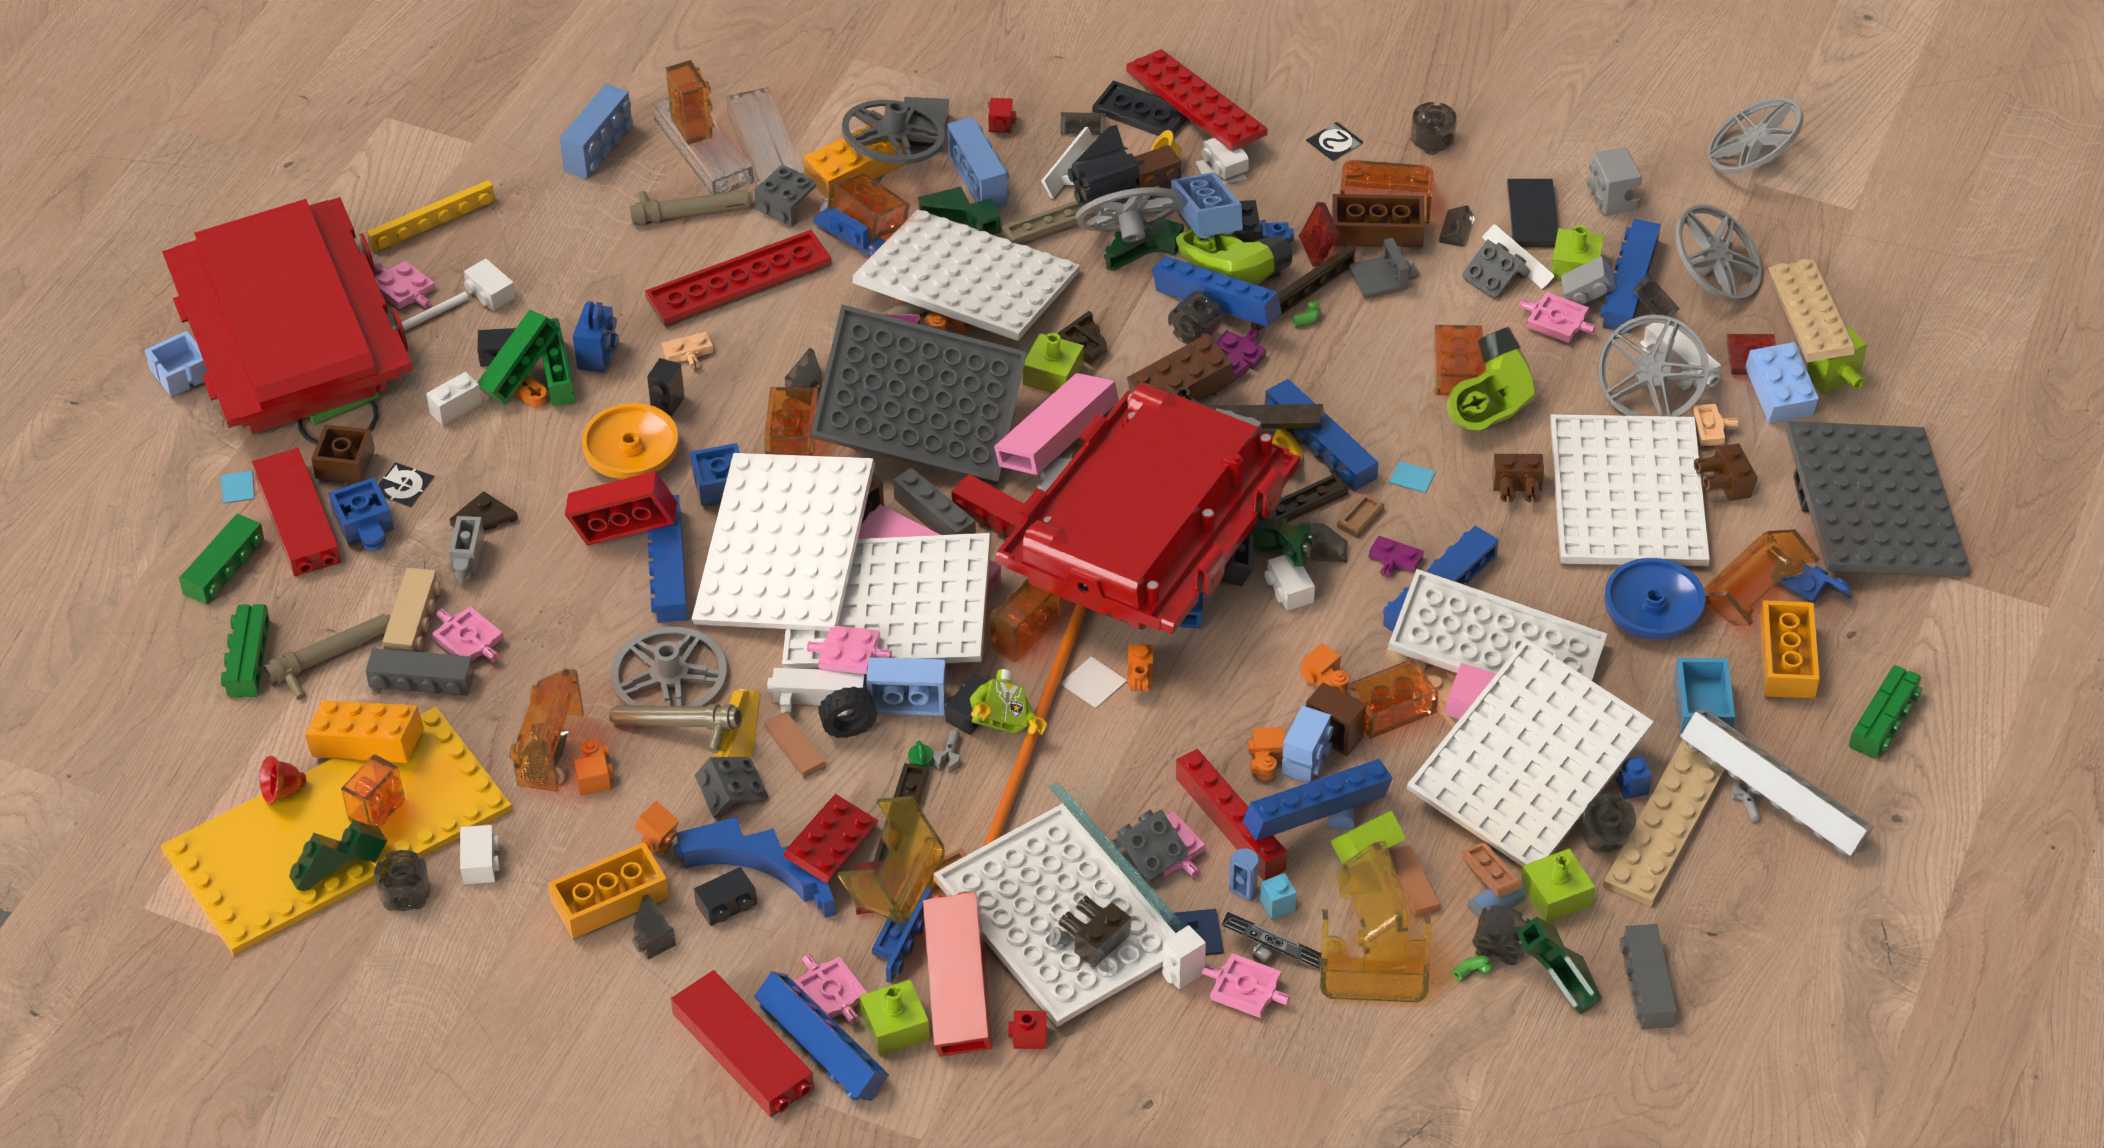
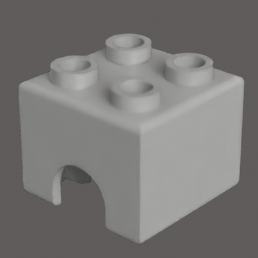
M1622 147L1594 153L1593 161L1589 164L1591 177L1587 180V189L1589 193L1594 194L1596 207L1601 208L1605 216L1637 210L1639 199H1634L1633 190L1630 191L1629 189L1641 186L1642 175L1628 149Z

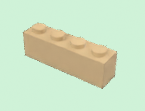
M406 568L382 641L384 649L422 651L423 634L427 633L429 629V615L434 613L436 595L439 596L441 591V582L437 580L436 570Z

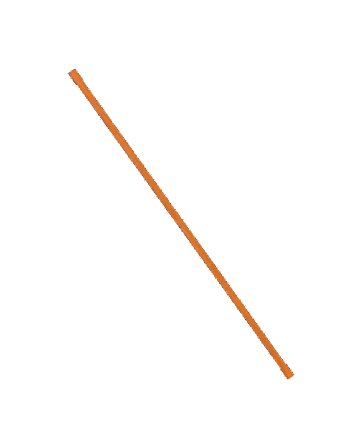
M1076 604L1034 712L1036 717L1044 720L1050 709L1088 609L1079 604ZM1027 730L983 846L1001 837L1040 735L1037 730L1034 734H1029Z

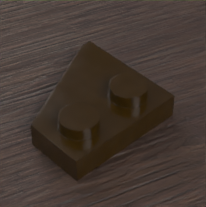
M1090 311L1057 333L1063 340L1084 345V359L1090 363L1107 352L1106 341L1100 335V329L1098 325H1095L1093 314Z

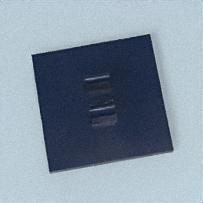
M1216 909L1163 914L1165 922L1175 933L1189 925L1206 942L1205 955L1223 953Z

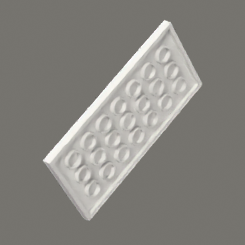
M1416 569L1387 649L1455 673L1458 672L1460 664L1463 663L1497 674L1526 638L1592 681L1607 633Z

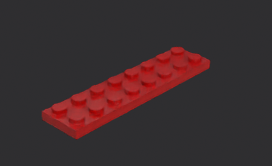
M1164 50L1154 51L1126 64V71L1231 151L1268 135V128Z
M811 229L645 290V297L665 326L832 264V259Z

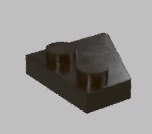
M483 491L449 520L450 525L455 528L457 516L481 517L483 529L490 530L496 528L498 522L510 519L511 522L516 521L518 515L516 511Z

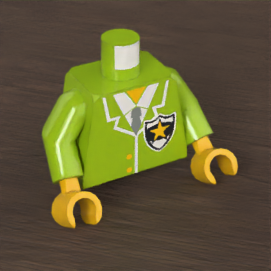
M998 670L996 679L980 685L970 697L973 709L971 712L973 723L1014 734L1028 726L1029 734H1034L1037 730L1042 735L1047 727L1046 721L1036 717L1025 696V689L1022 686L1011 684L1012 672L1009 670Z

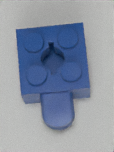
M587 301L575 328L573 343L577 369L605 373L607 365L612 362L613 348L618 346L619 335L615 332L617 318L613 317L612 307L603 306L602 302H597L594 305L593 301Z
M737 443L690 452L692 473L701 506L722 501L733 454L740 453Z
M375 477L328 492L332 513L348 545L362 540L363 545L369 551L380 550L386 545L385 532L394 530L391 510Z

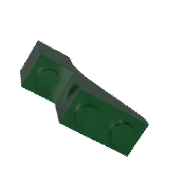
M961 186L918 197V206L921 211H927L938 217L968 225L971 228L988 232L991 235L1001 233L1000 215L992 199L970 204Z
M1158 217L1154 225H1150L1148 231L1144 230L1145 238L1136 242H1124L1121 230L1117 231L1112 244L1107 246L1104 252L1106 269L1115 271L1149 253L1162 252L1175 255L1178 251L1176 238L1180 233L1184 232V224Z
M1285 517L1261 519L1253 527L1257 552H1280L1295 567L1304 566L1311 555L1312 549L1316 546L1315 534L1311 533L1310 524L1288 526Z
M354 819L349 827L344 830L341 841L313 833L310 840L305 843L298 861L291 867L289 877L297 890L306 891L349 861L368 860L376 862L388 840L380 828Z
M1536 916L1517 931L1525 953L1533 956L1547 969L1577 1012L1582 1014L1602 999L1584 957L1564 947L1554 925Z

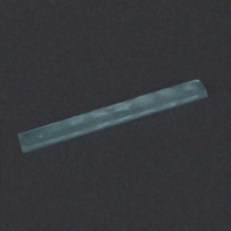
M1058 781L1050 785L1049 788L1162 918L1176 932H1179L1184 927L1182 921Z

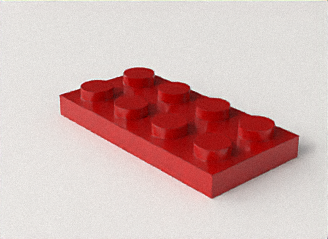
M835 793L786 848L783 857L827 884L872 833L879 820Z

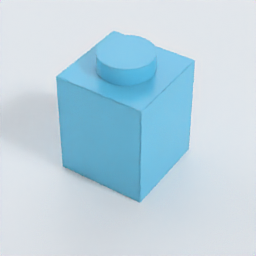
M1285 873L1261 882L1260 901L1271 920L1295 912L1297 892Z

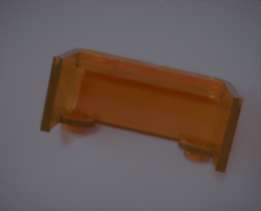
M1349 160L1343 165L1340 194H1346V186L1427 192L1425 223L1429 224L1434 172L1426 165Z
M1796 529L1767 531L1754 540L1704 588L1705 603L1734 626H1750L1753 623L1751 620L1753 618L1751 614L1754 611L1752 606L1783 577L1790 575L1795 577L1804 570L1806 563H1817L1820 559Z
M568 668L539 680L531 688V701L516 743L511 745L509 754L510 759H513L517 786L558 791L559 787L553 756L567 715L583 717L584 715L578 671Z

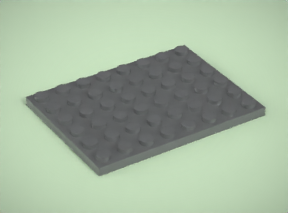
M841 305L810 438L963 477L970 474L983 482L997 485L1002 467L998 465L994 446L1010 431L1027 352Z
M1787 421L1785 430L1827 571L1968 576L1970 567L1924 427Z

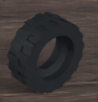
M845 687L835 690L833 693L828 694L818 707L824 731L830 736H835V738H848L864 733L873 726V723L877 720L876 716H878L872 694L861 687ZM858 709L852 714L837 716L846 710Z

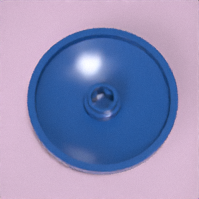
M1660 558L1636 559L1617 568L1607 581L1604 596L1606 610L1619 627L1635 636L1653 640L1675 638L1693 629L1702 618L1706 600L1704 588L1696 575L1676 562Z

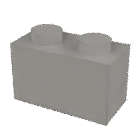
M1602 256L1561 275L1564 296L1568 300L1581 305L1616 289L1614 271Z

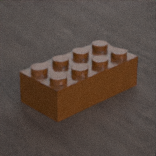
M1332 194V245L1384 246L1385 239L1393 238L1397 246L1423 247L1425 232L1424 196Z
M1209 334L1198 338L1127 377L1129 389L1132 392L1142 382L1175 394L1176 391L1179 392V388L1186 387L1190 390L1191 397L1196 401L1236 381L1232 362Z

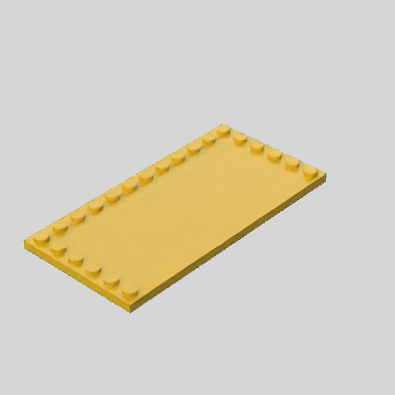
M437 707L420 714L424 730L407 763L332 758L305 772L306 785L304 788H299L297 793L289 797L279 798L273 804H267L261 794L161 844L162 852L233 955L460 838V827L486 825L513 811L511 803ZM354 819L380 828L388 840L376 862L368 860L349 861L306 891L297 890L289 877L291 867L298 861L305 843L310 840L313 833L341 841L344 830L349 827Z

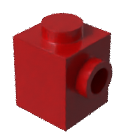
M991 98L988 114L989 132L1011 133L1012 124H1016L1017 112L1013 111V99Z
M1014 1010V1021H1008V1038H1013V1049H1046L1047 1011Z

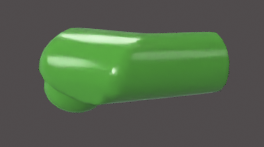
M1318 301L1308 302V310L1304 314L1292 316L1294 327L1316 322L1321 314Z
M1485 955L1470 957L1454 968L1452 974L1457 980L1461 981L1475 969H1479L1481 974H1487L1493 969V964L1489 961L1490 958Z

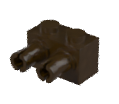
M1086 895L1078 902L1076 909L1089 917L1091 921L1085 924L1070 911H1067L1060 918L1058 924L1074 935V953L1091 966L1096 967L1130 936L1132 917L1112 902L1107 907L1102 908Z

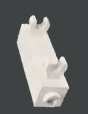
M1652 323L1646 327L1644 339L1639 343L1645 352L1651 353L1665 324ZM1669 325L1658 349L1659 352H1665L1673 326ZM1677 330L1675 342L1668 360L1670 362L1702 366L1699 352L1692 340ZM1707 354L1709 375L1705 389L1715 386L1720 379L1721 364L1709 354ZM1672 367L1678 373H1702V370ZM1700 379L1681 380L1677 383V386L1683 391L1687 390L1691 385L1698 388Z
M774 668L773 677L768 678L767 692L772 693L773 703H780V714L787 711L791 715L792 704L821 705L820 702L828 694L845 687H861L865 690V674L819 669ZM852 709L842 712L841 716L852 714Z

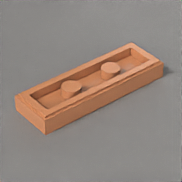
M787 711L764 722L766 730L803 778L825 767L824 759Z
M1485 842L1462 851L1463 860L1498 898L1522 889V884L1518 877Z
M1411 845L1387 850L1385 857L1395 873L1394 875L1414 916L1439 910L1440 903Z

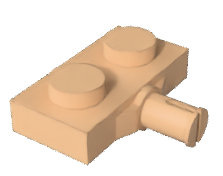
M707 332L696 333L691 336L661 343L667 360L673 362L688 361L691 369L694 370L695 366L696 369L700 367V362L697 358L714 353L713 345Z
M1716 404L1694 405L1691 412L1692 416L1695 417V426L1700 446L1724 445L1725 435L1723 429L1738 427L1737 417L1722 418L1718 413Z

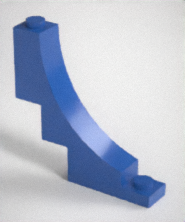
M737 817L677 833V844L673 845L676 859L682 860L685 869L710 864H727L752 868L780 880L796 892L804 902L814 899L817 909L822 908L825 918L835 916L834 898L828 883L826 884L783 857L788 846L781 848L774 828L743 836Z

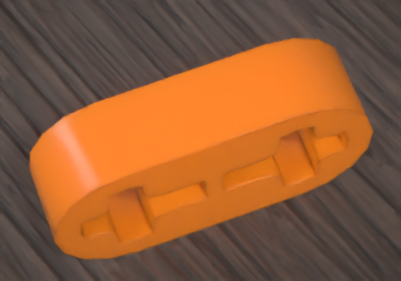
M527 375L514 393L516 397L534 408L542 407L548 401L546 388L529 375Z

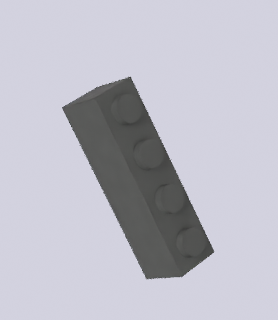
M913 468L893 479L894 499L930 530L940 535L976 534V521Z
M372 648L366 667L369 687L468 696L474 675L470 656Z
M1658 925L1625 926L1624 937H1620L1621 953L1626 954L1624 968L1626 975H1630L1631 981H1629L1630 996L1635 997L1636 1001L1634 1003L1635 1019H1640L1641 1029L1674 1027L1677 1010Z

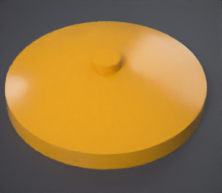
M641 403L620 404L603 410L589 421L582 435L583 454L588 464L597 472L616 479H625L662 470L674 458L679 445L677 427L672 418L654 406Z

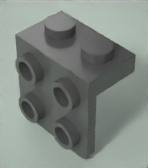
M781 165L754 189L756 210L793 227L797 223L796 205L816 188V181L785 165Z
M1393 238L1384 240L1382 257L1350 264V272L1364 297H1371L1408 288L1411 266L1408 261H1405L1401 247L1397 246Z
M1487 239L1463 271L1462 277L1492 298H1498L1516 273L1526 278L1530 270L1525 265L1527 261L1518 254L1512 255L1503 244L1499 242L1495 244Z
M710 757L695 774L697 783L713 818L722 817L736 802H764L768 798V794L753 761L749 757Z
M1151 809L1138 817L1139 823L1133 827L1130 824L1125 825L1117 831L1118 837L1112 840L1118 849L1125 848L1146 880L1154 878L1188 854L1187 847L1162 809L1154 813Z

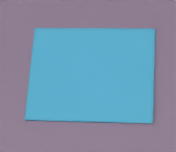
M1399 461L1389 482L1426 493L1436 471Z
M252 471L221 475L223 503L254 499Z

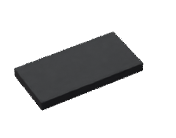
M1114 80L1092 106V112L1157 136L1166 130L1172 131L1174 136L1187 120L1185 115L1161 97Z
M1507 179L1512 239L1521 247H1555L1558 223L1553 179Z

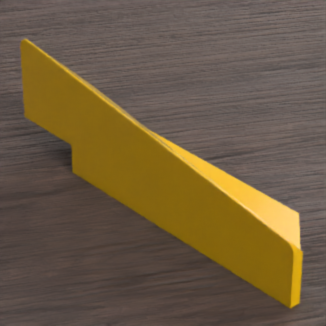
M742 688L733 691L729 704L741 709L742 723L738 728L723 731L719 751L714 753L715 757H749L752 760L760 693L758 691Z

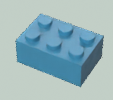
M1677 658L1674 685L1680 736L1695 711L1703 708L1733 728L1735 712L1728 658Z

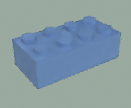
M605 84L560 137L565 172L588 179L598 169L599 164L604 158L609 156L613 147L619 144L623 135L631 129L633 119L631 117L629 91Z
M973 116L948 123L949 158L974 201L979 202L992 199L996 209L1006 207L1007 196H1009L1007 186L1009 173L1007 168L1001 165L998 153H994L992 150L989 138H985L981 125H977Z
M1215 172L1171 180V189L1179 194L1181 201L1177 211L1198 237L1211 238L1215 234H1233L1235 231L1243 230L1241 203Z

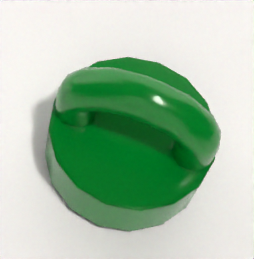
M918 740L916 745L910 748L908 752L909 764L930 767L934 762L932 748Z

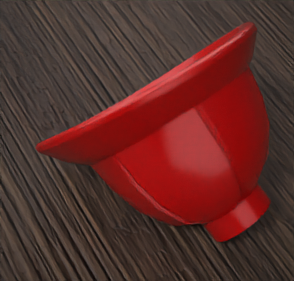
M274 756L266 757L261 765L259 776L260 789L265 802L273 804L277 799L289 797L297 793L299 788H304L306 785L305 773L299 772L297 767L290 763L278 761Z

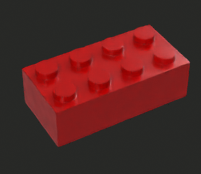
M657 471L568 493L565 516L588 546L675 524L678 502Z

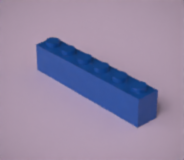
M1634 219L1632 226L1627 227L1624 240L1627 242H1622L1619 254L1622 258L1618 257L1615 265V271H1617V273H1614L1616 289L1606 294L1605 302L1608 303L1602 305L1600 318H1604L1603 328L1616 330L1625 322L1635 318L1658 244L1661 224Z
M1167 256L1152 268L1156 291L1265 327H1269L1281 315L1278 292Z
M1289 379L1266 390L1265 405L1315 404ZM1325 412L1323 414L1322 428H1288L1298 441L1303 442L1313 455L1318 456L1328 469L1333 470L1341 478L1342 482L1348 484L1354 491L1377 479L1378 461Z
M673 495L678 502L675 524L647 531L648 540L652 539V543H648V556L653 558V561H649V574L654 576V580H650L651 595L655 594V598H651L652 613H657L658 623L688 620L679 495Z
M1475 525L1470 531L1464 532L1456 544L1449 546L1443 556L1438 560L1435 559L1425 572L1467 585L1497 556L1499 539ZM1410 586L1408 588L1405 587L1393 602L1387 603L1383 610V626L1392 632L1396 626Z
M1376 759L1250 802L1243 823L1254 839L1258 841L1385 797L1393 777L1381 760Z
M771 971L754 995V998L761 1004L759 1006L761 1010L773 1016L777 1020L776 1024L782 1030L790 1032L795 1037L793 1041L799 1047L807 1049L812 1054L810 1056L811 1059L818 1065L824 1066L829 1071L828 1076L846 1088L845 1093L849 1097L857 1101L859 1099L871 1101L889 1074L787 974Z

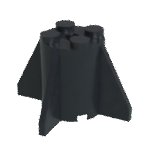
M1117 125L1106 128L1072 164V168L1067 170L1069 180L1074 183L1076 190L1074 191V196L1078 204H1087L1102 196L1139 188L1140 184L1136 185V179L1140 178L1138 167L1145 164L1144 159L1136 162L1132 153H1126L1125 150L1128 148L1123 145ZM1130 197L1112 202L1125 204Z

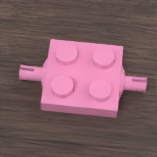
M406 260L390 269L379 262L374 265L375 271L379 273L375 279L383 298L396 308L401 309L413 303H418L424 309L431 306V301L425 298V295L435 290V282Z
M1548 292L1536 303L1524 298L1521 300L1519 307L1532 312L1527 320V328L1567 343L1580 330L1592 335L1596 330V325L1584 321L1588 315L1589 307Z
M471 606L454 616H451L444 609H440L441 612H437L436 617L443 621L444 624L432 633V637L448 653L458 656H470L472 661L482 655L486 656L491 662L498 660L499 653L495 652L492 647L504 639L503 632Z
M835 626L830 627L827 638L823 643L808 641L807 652L821 653L818 661L820 670L867 674L869 657L892 658L891 649H878L877 647L880 640L879 630Z
M1173 811L1166 817L1187 847L1188 854L1160 874L1165 878L1174 871L1185 869L1192 878H1195L1200 874V869L1192 861L1196 856L1204 852L1206 847L1203 841Z
M1233 953L1227 963L1220 969L1207 964L1202 969V975L1216 979V984L1210 995V999L1259 1018L1272 1000L1286 1006L1289 1003L1290 995L1276 990V986L1281 979V971Z
M811 954L805 955L802 962L809 970L805 975L795 979L794 982L831 1018L843 1014L850 1025H853L854 1022L857 1023L859 1016L852 1008L860 1004L859 995L867 993L840 957L827 963L818 964Z

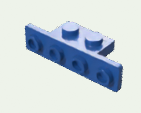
M826 208L813 218L814 224L869 256H872L886 242L869 232V227L836 208L832 210Z
M1768 542L1764 543L1763 547L1766 552L1781 560L1770 577L1772 581L1811 603H1815L1825 586L1834 589L1848 598H1851L1853 595L1848 588L1850 585L1838 577L1836 580L1828 577L1829 573L1819 566H1815V568L1807 565L1808 561L1797 554H1794V556L1787 554L1786 549L1776 542L1773 545Z
M926 887L913 914L892 908L872 947V955L889 960L886 965V982L892 983L895 976L901 974L906 955H910L913 951L916 935H920L924 929L923 900L932 898L931 888Z

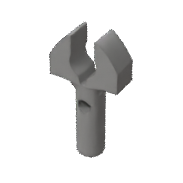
M957 730L950 732L945 750H935L933 756L934 765L938 771H940L941 764L946 759H949L948 773L959 767L960 755L954 753L960 737V732Z
M1735 780L1731 790L1733 801H1743L1751 821H1759L1761 816L1753 799L1758 794L1751 791L1749 784L1745 782L1746 793L1739 787L1738 781Z

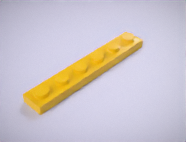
M489 180L368 230L367 236L370 249L375 253L495 202L493 184Z

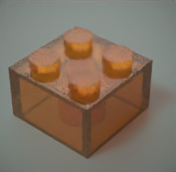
M373 754L341 788L348 820L352 822L354 819L378 828L386 823L388 817L396 809L400 808L406 799L399 767L376 754Z

